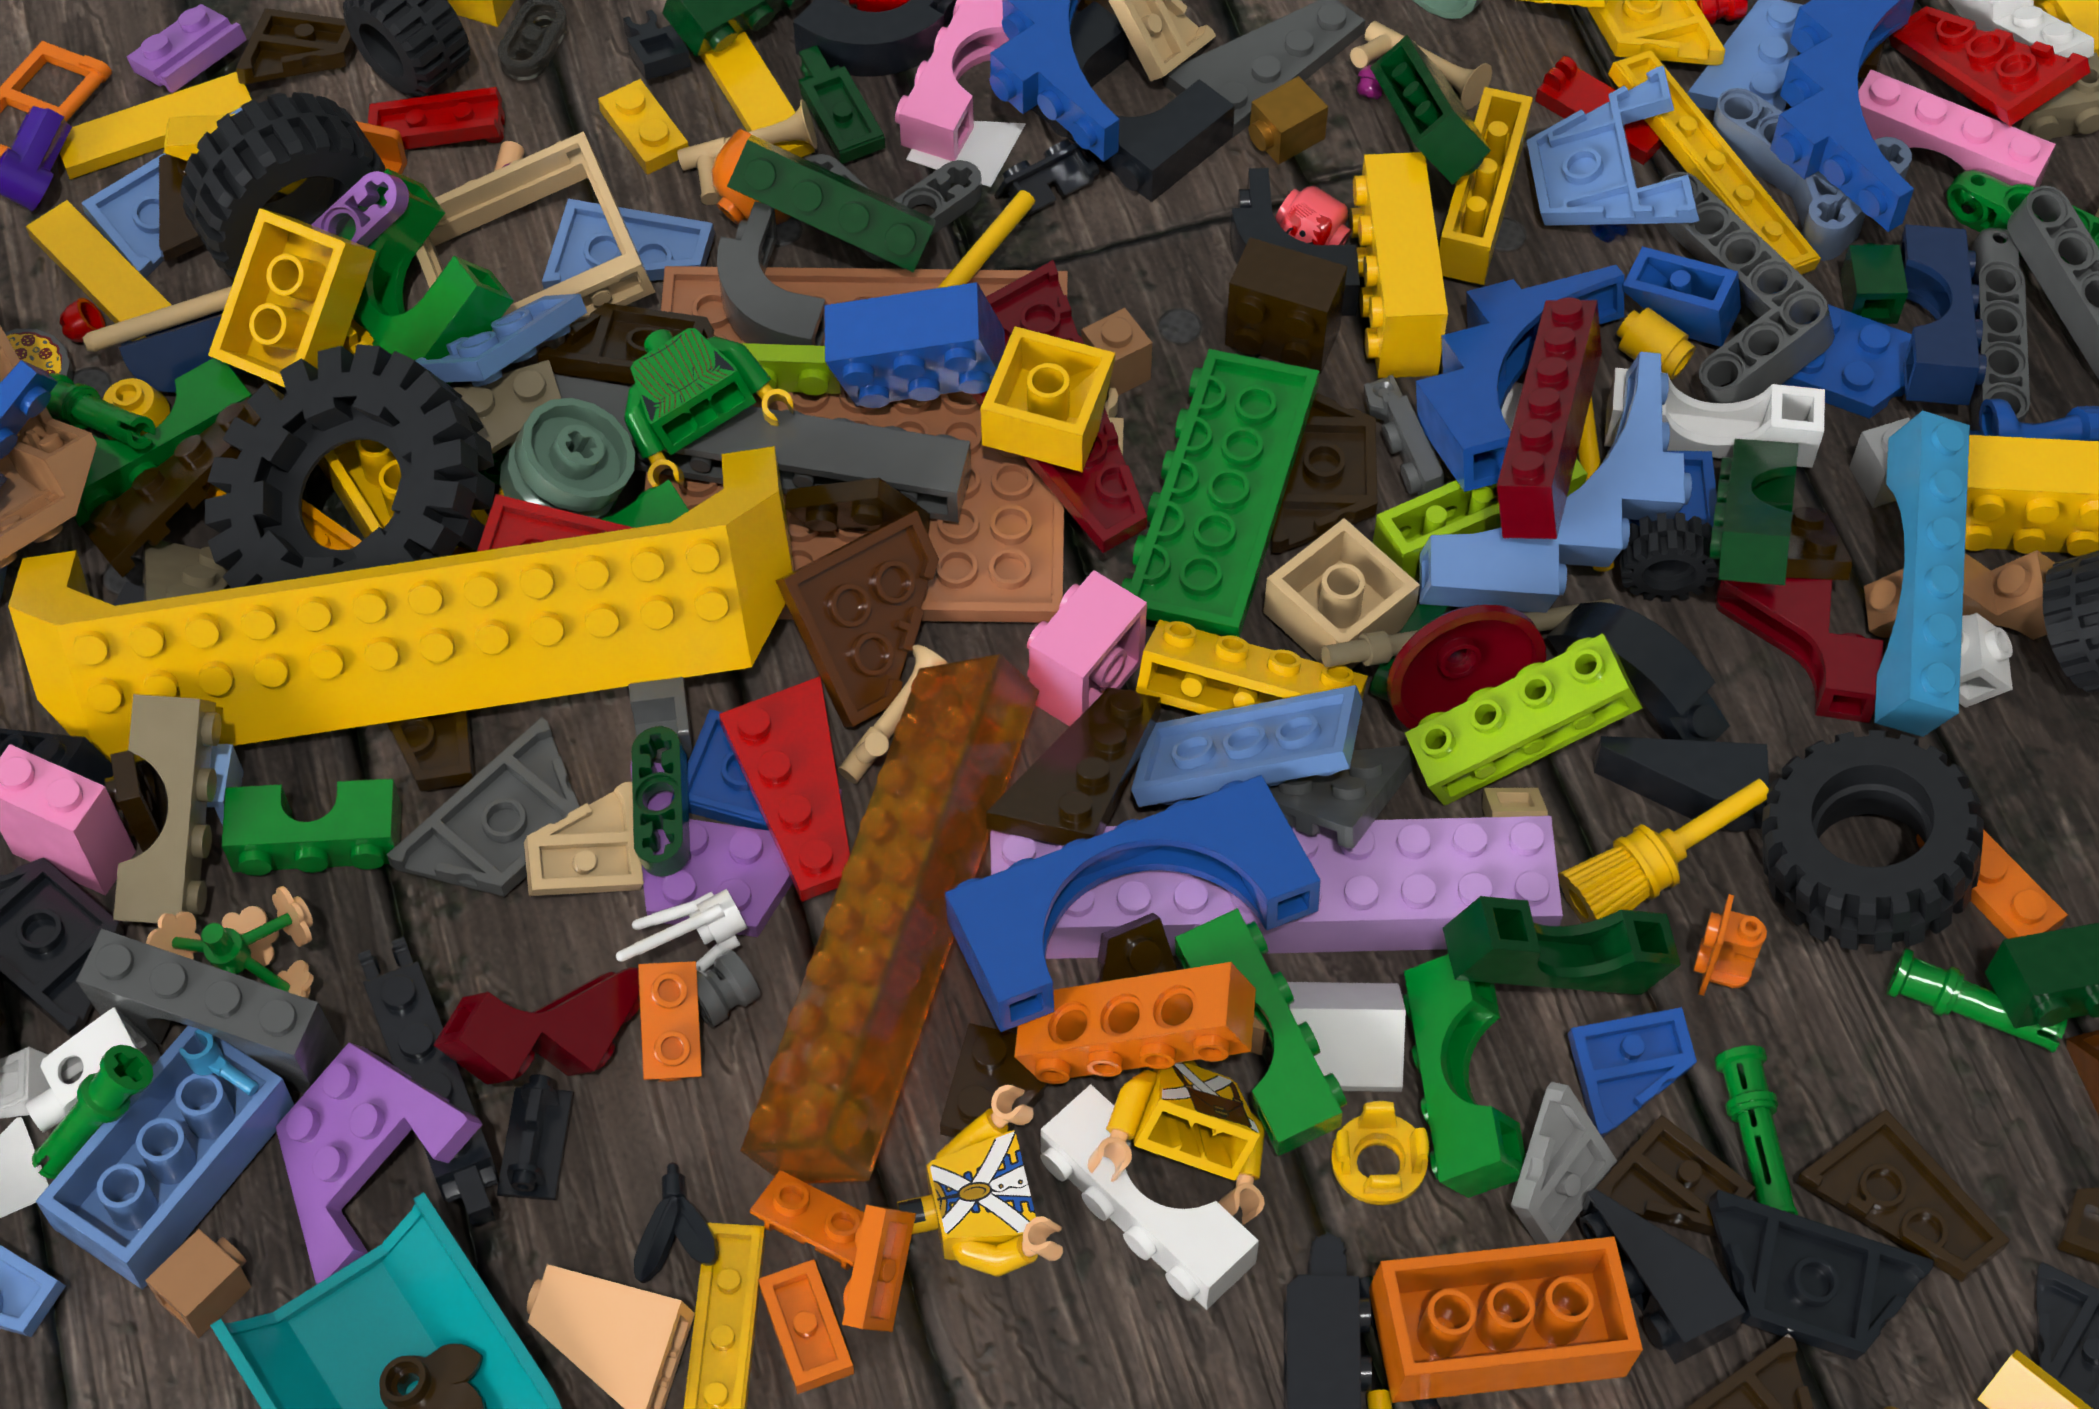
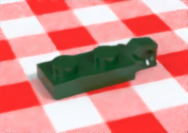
M817 45L799 51L802 61L800 70L804 78L798 80L801 95L838 161L844 164L884 149V133L846 67L840 68L837 65L830 68Z

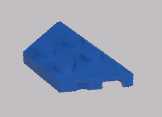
M1828 304L1835 335L1832 345L1781 385L1825 389V403L1870 419L1886 408L1889 400L1905 394L1903 364L1912 334Z

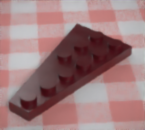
M1054 260L986 296L1004 327L1005 348L1014 326L1084 344L1082 337L1078 335L1068 298L1063 294ZM987 391L971 394L980 406H982ZM1105 406L1099 431L1083 472L1022 456L1102 553L1109 551L1147 528V515L1129 465L1125 464L1118 444L1117 432L1113 422L1110 423Z

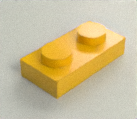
M641 79L598 98L600 112L647 175L678 161L677 150L689 147L686 138Z

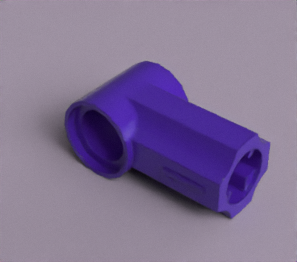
M33 106L29 110L11 148H7L0 158V195L31 212L35 210L49 187L54 175L50 170L72 128L65 121L64 116L49 108L44 109Z

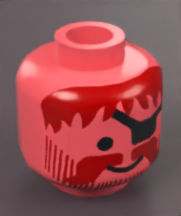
M1316 186L1306 187L1302 191L1293 189L1275 216L1279 226L1290 236L1314 245H1345L1352 231L1345 226L1348 219L1347 206Z

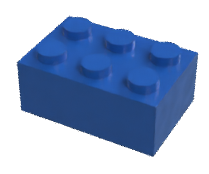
M977 282L824 305L825 363L856 407L881 408L892 401L906 399L930 401L938 398L940 394L961 391L968 394L986 392L1005 350L1004 327Z

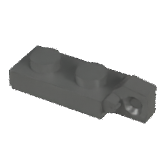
M1389 375L1387 378L1364 384V394L1369 415L1384 421L1382 433L1386 446L1391 454L1399 452L1404 463L1400 465V470L1407 491L1410 494L1417 492L1421 496L1444 486V473L1407 395H1402L1394 376Z

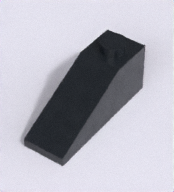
M1601 736L1594 760L1595 774L1692 820L1758 778L1770 789L1767 744ZM1767 800L1723 828L1733 832L1746 831L1751 828L1761 829L1763 808L1767 806Z

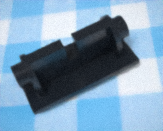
M1066 139L1045 151L1043 154L1045 159L1031 166L1025 160L1002 174L1004 180L994 196L997 200L1008 194L1010 197L1006 200V205H1008L1020 190L1029 192L1034 197L1035 204L1024 216V218H1027L1031 214L1055 203L1057 200L1048 185L1054 183L1060 195L1064 198L1093 184L1094 177L1099 175V168L1093 158H1084L1082 154L1084 149L1077 143L1071 144L1069 139Z
M531 1075L528 1083L522 1085V1087H515L497 1196L556 1200L573 1091L555 1090L552 1087V1079L546 1075Z

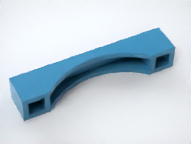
M1923 410L1888 439L1886 484L1894 494L1901 512L1904 530L1905 561L1902 590L1895 623L1886 652L1877 672L1874 722L1924 737L1959 714L1970 425Z

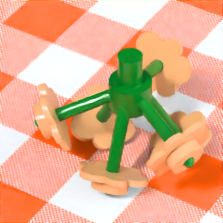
M284 886L278 887L276 893L272 895L273 903L278 911L277 918L267 922V914L262 908L249 906L242 910L240 914L236 912L227 913L222 919V926L218 923L208 924L202 930L200 937L199 934L195 933L196 919L192 913L186 911L179 912L176 915L164 913L158 920V928L151 931L147 937L146 944L193 960V953L201 952L204 953L206 959L213 967L234 974L247 969L272 987L307 999L310 995V986L314 977L308 972L309 965L305 961L298 960L289 967L287 972L281 971L277 975L265 967L274 959L275 952L272 943L278 940L280 929L283 928L288 935H291L298 947L312 941L309 927L313 926V919L309 907L301 897L296 896L292 898L290 892Z

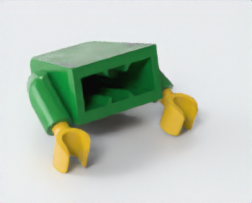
M687 328L676 336H673L669 330L660 329L652 332L646 338L644 348L647 354L634 361L630 368L635 384L628 391L624 420L642 459L648 457L651 466L648 469L647 477L651 486L657 487L660 485L659 475L665 469H672L677 483L682 486L685 479L683 471L673 462L666 460L662 452L663 449L666 448L670 456L756 403L752 395L755 392L762 399L763 417L770 425L779 426V421L768 409L771 403L775 401L784 402L792 414L794 413L793 399L790 394L785 390L773 389L768 382L772 378L745 345L717 336L706 339L696 328Z

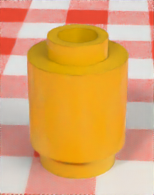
M1649 307L1641 313L1633 310L1622 322L1616 334L1621 338L1618 349L1633 360L1636 359L1640 352L1661 353V372L1668 373L1670 380L1675 379L1682 372L1696 350V346L1688 341V334Z

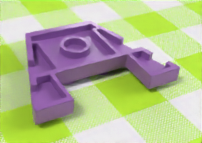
M631 761L630 770H631V779H632V761ZM653 762L658 772H664L661 763ZM839 789V791H840V797H841V803H842V801H843V799H842V790ZM660 791L654 794L649 799L647 808L658 811L668 807L673 801L674 793ZM689 819L690 856L681 870L675 874L660 877L648 873L642 865L647 916L694 901L711 891L715 895L727 889L747 926V929L739 932L738 935L758 937L793 883L768 830ZM657 829L660 835V848L654 852L655 855L663 854L665 845L670 843L663 829ZM690 916L672 920L665 924L675 925L690 918Z
M350 1042L276 1126L316 1284L368 1253L343 1215L342 1209L412 1129L433 1159L449 1163L483 1125L477 1117L449 1103L450 1100L439 1093L423 1087L412 1080L410 1075L365 1047Z

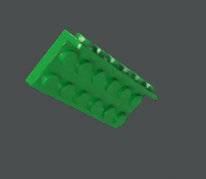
M1213 349L1208 350L1203 368H1194L1189 386V397L1192 398L1189 409L1181 408L1177 418L1175 438L1179 440L1175 451L1168 449L1163 460L1161 479L1165 482L1161 493L1153 492L1150 498L1147 522L1151 524L1147 536L1140 534L1135 543L1133 565L1136 566L1133 578H1124L1121 585L1124 589L1147 602L1146 619L1159 621L1160 619L1168 622L1181 621L1192 625L1197 630L1223 636L1232 635L1240 637L1318 389L1319 370Z

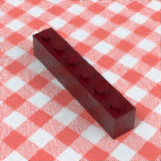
M1567 297L1559 300L1545 301L1497 483L1503 538L1557 539L1602 353L1597 300H1579Z

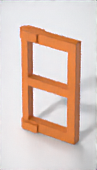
M41 41L0 86V113L7 105L27 113L33 106L44 109L49 108L64 116L67 122L99 85L106 82L112 75V70L103 61L87 55L82 56ZM46 62L85 76L83 81L59 107L20 92ZM0 144V158L7 148L10 149V147Z

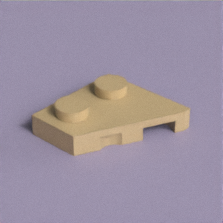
M1108 0L1150 81L1166 76L1216 37L1213 29L1208 25L1198 27L1185 15L1187 6L1181 0Z
M624 782L618 785L608 795L591 804L586 803L569 812L566 818L555 824L550 823L526 837L524 849L529 896L635 891L641 889L644 884L642 863L634 849L632 782Z

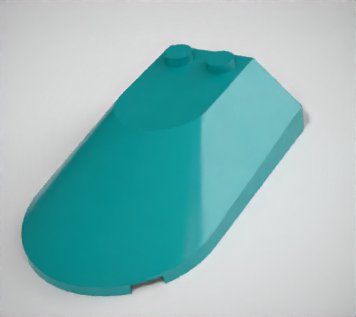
M424 1192L413 1198L414 1206L381 1245L274 1312L232 1323H224L220 1318L210 1325L261 1409H388L381 1400L379 1385L380 1376L387 1364L400 1356L415 1355L425 1358L441 1346L447 1344L468 1346L483 1357L479 1369L467 1383L479 1393L486 1409H562L544 1374ZM419 1381L412 1382L406 1388L405 1395L410 1393Z

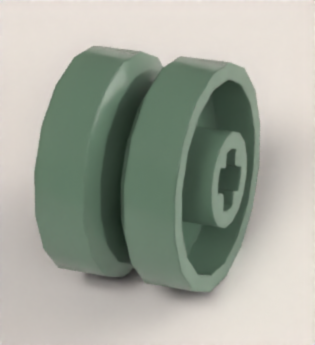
M575 398L552 399L536 407L524 423L516 437V441L501 464L500 486L506 497L603 519L634 472L635 450L624 427L612 414L596 404Z

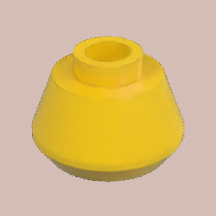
M129 378L120 380L110 386L103 397V400L150 418L154 422L155 428L171 412L169 403L164 395L140 379ZM142 430V431L140 432V435L142 436V435L146 434L147 432H145V431ZM106 435L110 440H117L113 437Z

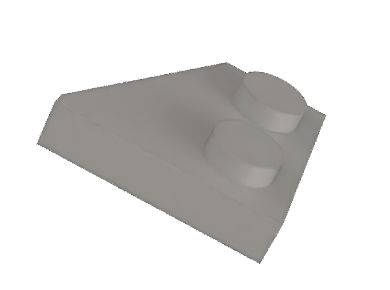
M1551 1082L1546 1088L1511 1202L1512 1208L1536 1244L1557 1243L1560 1241L1581 1212L1587 1193L1594 1190L1617 1162L1569 1085Z

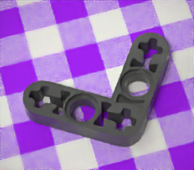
M817 154L806 158V160L868 188L837 159L830 155ZM963 160L951 161L896 197L894 201L909 208L920 204L933 207L936 211L929 217L935 219L936 222L930 235L931 237L980 201L982 195L981 172L971 162ZM952 183H956V184H957V185H955V186H953V187L951 188V184H952ZM968 183V187L964 188L963 185ZM859 248L864 254H866L869 258L873 259L874 261L883 263L889 262L879 256H876L866 250Z

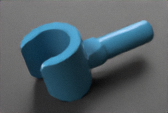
M199 1029L194 1031L200 1042L206 1047L201 1053L189 1054L180 1047V1054L195 1074L205 1076L215 1073L219 1077L222 1076L249 1096L254 1095L258 1090L259 1084L232 1066L224 1058L221 1048L211 1034Z

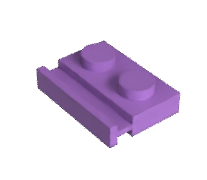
M200 4L183 12L176 22L159 34L145 39L141 47L129 54L127 59L135 73L160 87L165 85L168 92L173 94L245 42L247 38L240 24L235 22L232 25L227 17Z

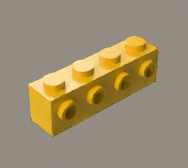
M1159 619L1143 650L1136 692L1160 697L1163 704L1199 714H1206L1353 685L1357 686L1363 700L1368 676L1353 672L1344 665L1325 667L1323 663L1300 658L1299 655L1289 650H1271L1249 644L1237 636H1219L1197 630L1185 622H1168Z

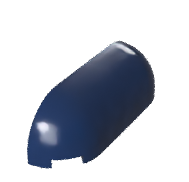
M223 311L146 335V338L120 344L119 350L127 368L133 376L145 381L156 390L176 393V378L213 358L208 356ZM228 364L236 375L246 373V371Z

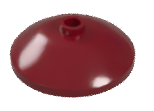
M1475 605L1452 610L1424 625L1402 647L1388 675L1387 695L1389 702L1401 723L1407 728L1413 729L1426 716L1436 712H1447L1467 702L1469 696L1474 692L1487 687L1495 688L1515 678L1521 669L1530 664L1545 663L1546 647L1538 628L1528 616L1510 607Z

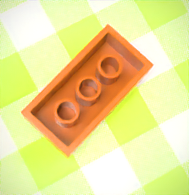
M1615 1236L1381 1261L1368 1289L1392 1403L1626 1377L1643 1350Z

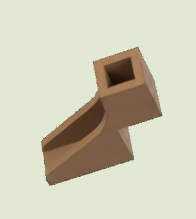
M2036 550L1996 569L1989 570L1965 553L1962 616L1977 612L1993 625L2016 630L2032 640L2047 635L2042 604L2043 584L2046 583L2048 570L2053 567L2055 562ZM1904 568L1864 586L1869 631L1878 637L1888 638L1891 636L1902 590Z

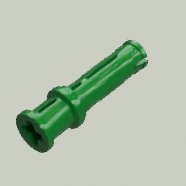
M49 374L58 381L50 392L51 398L46 406L53 419H60L61 422L80 429L91 428L126 443L134 449L141 450L152 443L153 440L140 435L142 430L152 435L156 434L155 424L150 418L127 411L102 400L97 390L87 384H74L70 378L63 374Z
M1904 948L1887 988L1886 994L1895 998L1901 994L1932 1006V1012L1936 1015L1942 1016L1944 1014L1948 1016L1952 1011L2046 1048L2052 1053L2057 1050L2060 1044L2057 1039L2058 1037L2062 1039L2068 1019L2050 1027H2041L2039 1024L2014 1028L1994 991L1964 980L1965 974L1961 973L1959 968L1950 966L1946 970L1915 958L1913 950Z
M128 1045L112 1046L102 1056L99 1071L89 1074L79 1084L77 1090L78 1101L44 1143L33 1153L32 1165L34 1168L38 1167L47 1156L49 1157V1161L38 1172L41 1176L55 1179L103 1123L119 1120L128 1111L132 1095L141 1093L149 1086L154 1075L153 1068L148 1058L140 1050Z
M1745 1045L1728 1049L1718 1054L1714 1058L1716 1070L1724 1075L1729 1101L1725 1104L1727 1116L1739 1124L1748 1169L1753 1186L1756 1187L1755 1195L1757 1202L1798 1215V1211L1794 1206L1784 1157L1773 1120V1115L1777 1112L1778 1099L1775 1093L1769 1091L1763 1064L1767 1061L1766 1051L1763 1047L1756 1045ZM1762 1146H1763V1150H1764V1154H1765V1158H1766V1162H1767V1166H1768V1170H1769V1174H1770V1178H1771V1184H1770V1181H1769V1176H1768V1172H1767V1168H1766V1164H1765V1160H1764V1156H1763V1152H1762Z

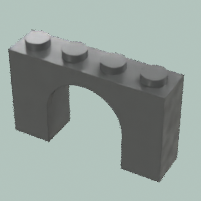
M102 928L76 980L100 1016L115 1007L152 1042L160 1045L171 1021L197 1028L235 1046L250 1058L283 1078L288 1089L303 1094L336 1058L342 1048L318 1002Z

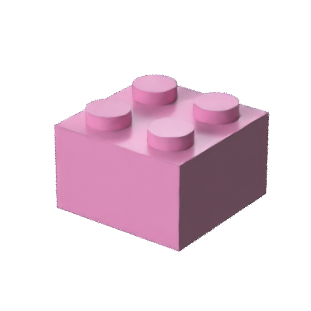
M1095 570L1091 572L1081 585H1072L1063 596L1058 612L1049 622H1040L1028 639L1029 668L1027 677H1029V701L1070 727L1109 687L1121 689L1141 665L1146 639L1147 602Z

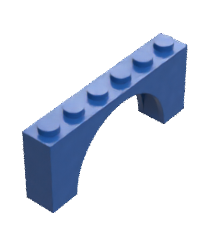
M1262 775L1246 781L1237 780L1229 782L1211 794L1192 801H1178L1160 813L1141 820L1130 819L1124 821L1114 830L1090 839L1073 840L1060 850L1036 859L1026 858L1019 860L1006 870L982 879H968L960 883L955 889L945 892L948 925L1000 1032L1054 1012L1053 981L1045 960L1052 933L1061 917L1077 899L1087 891L1112 878L1129 873L1153 870L1175 871L1204 878L1225 888L1244 902L1258 917L1266 931L1319 911L1321 880Z

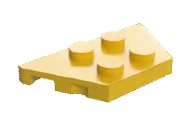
M1608 0L1605 8L1587 7L1616 57L1628 58L1652 50L1660 61L1715 66L1723 64L1725 48L1695 0Z

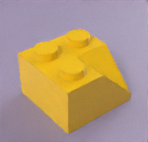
M1014 326L980 408L982 445L1083 472L1099 431L1115 362V352Z

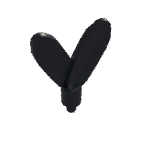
M674 1162L668 1164L667 1174L661 1179L662 1201L657 1205L635 1254L634 1275L641 1283L650 1281L661 1270L675 1236H677L686 1252L696 1262L705 1266H711L718 1260L719 1248L716 1236L699 1211L686 1199L685 1176L679 1173V1167Z

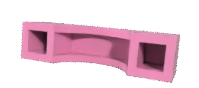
M1002 0L956 1L953 19L948 27L943 26L939 30L929 61H922L915 76L914 88L909 96L903 95L898 103L895 122L900 124L901 146L949 161L957 159L974 128L973 95L967 92L958 83V80L973 66L990 61V53L1010 40L1002 27Z
M1872 69L1858 90L1863 117L1874 140L1882 137L1897 138L1908 145L1909 148H1925L1942 153L1957 162L1965 171L1974 169L1984 172L2011 186L2016 184H2026L2035 188L2040 186L2056 144Z

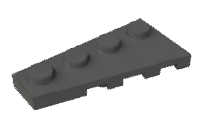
M1318 0L1178 65L1163 77V86L1178 96L1197 80L1203 81L1235 105L1234 138L1250 125L1252 101L1297 76L1305 81L1364 34L1365 19L1338 0Z

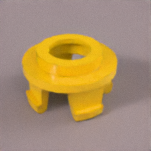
M1372 1101L1365 1103L1361 1115L1352 1119L1341 1130L1337 1131L1332 1147L1331 1164L1338 1183L1352 1197L1368 1204L1390 1205L1407 1199L1420 1187L1426 1175L1429 1156L1427 1131L1425 1128L1415 1129L1410 1123L1397 1117L1394 1102ZM1369 1146H1385L1397 1155L1400 1163L1399 1172L1397 1174L1370 1175L1368 1178L1358 1169V1156Z

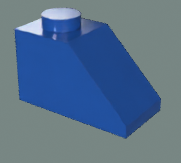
M1643 246L1623 284V292L1644 309L1651 308L1688 334L1690 339L1720 347L1723 346L1741 309L1738 271Z

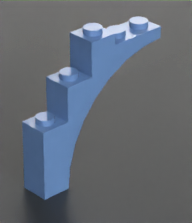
M1640 352L1626 372L1623 411L1612 446L1600 467L1579 489L1567 496L1557 539L1503 538L1502 528L1475 534L1431 535L1420 552L1419 604L1453 607L1501 605L1523 612L1547 613L1558 596L1564 595L1567 584L1566 564L1609 567L1621 550H1625L1628 546L1630 536L1629 519L1639 520L1648 516L1651 521L1657 520L1658 513H1666L1667 519H1673L1682 506L1688 504L1692 491V478L1690 473L1684 472V453L1667 452L1670 440V427L1668 422H1662V405L1665 404L1668 397L1669 378L1667 373H1661V353Z

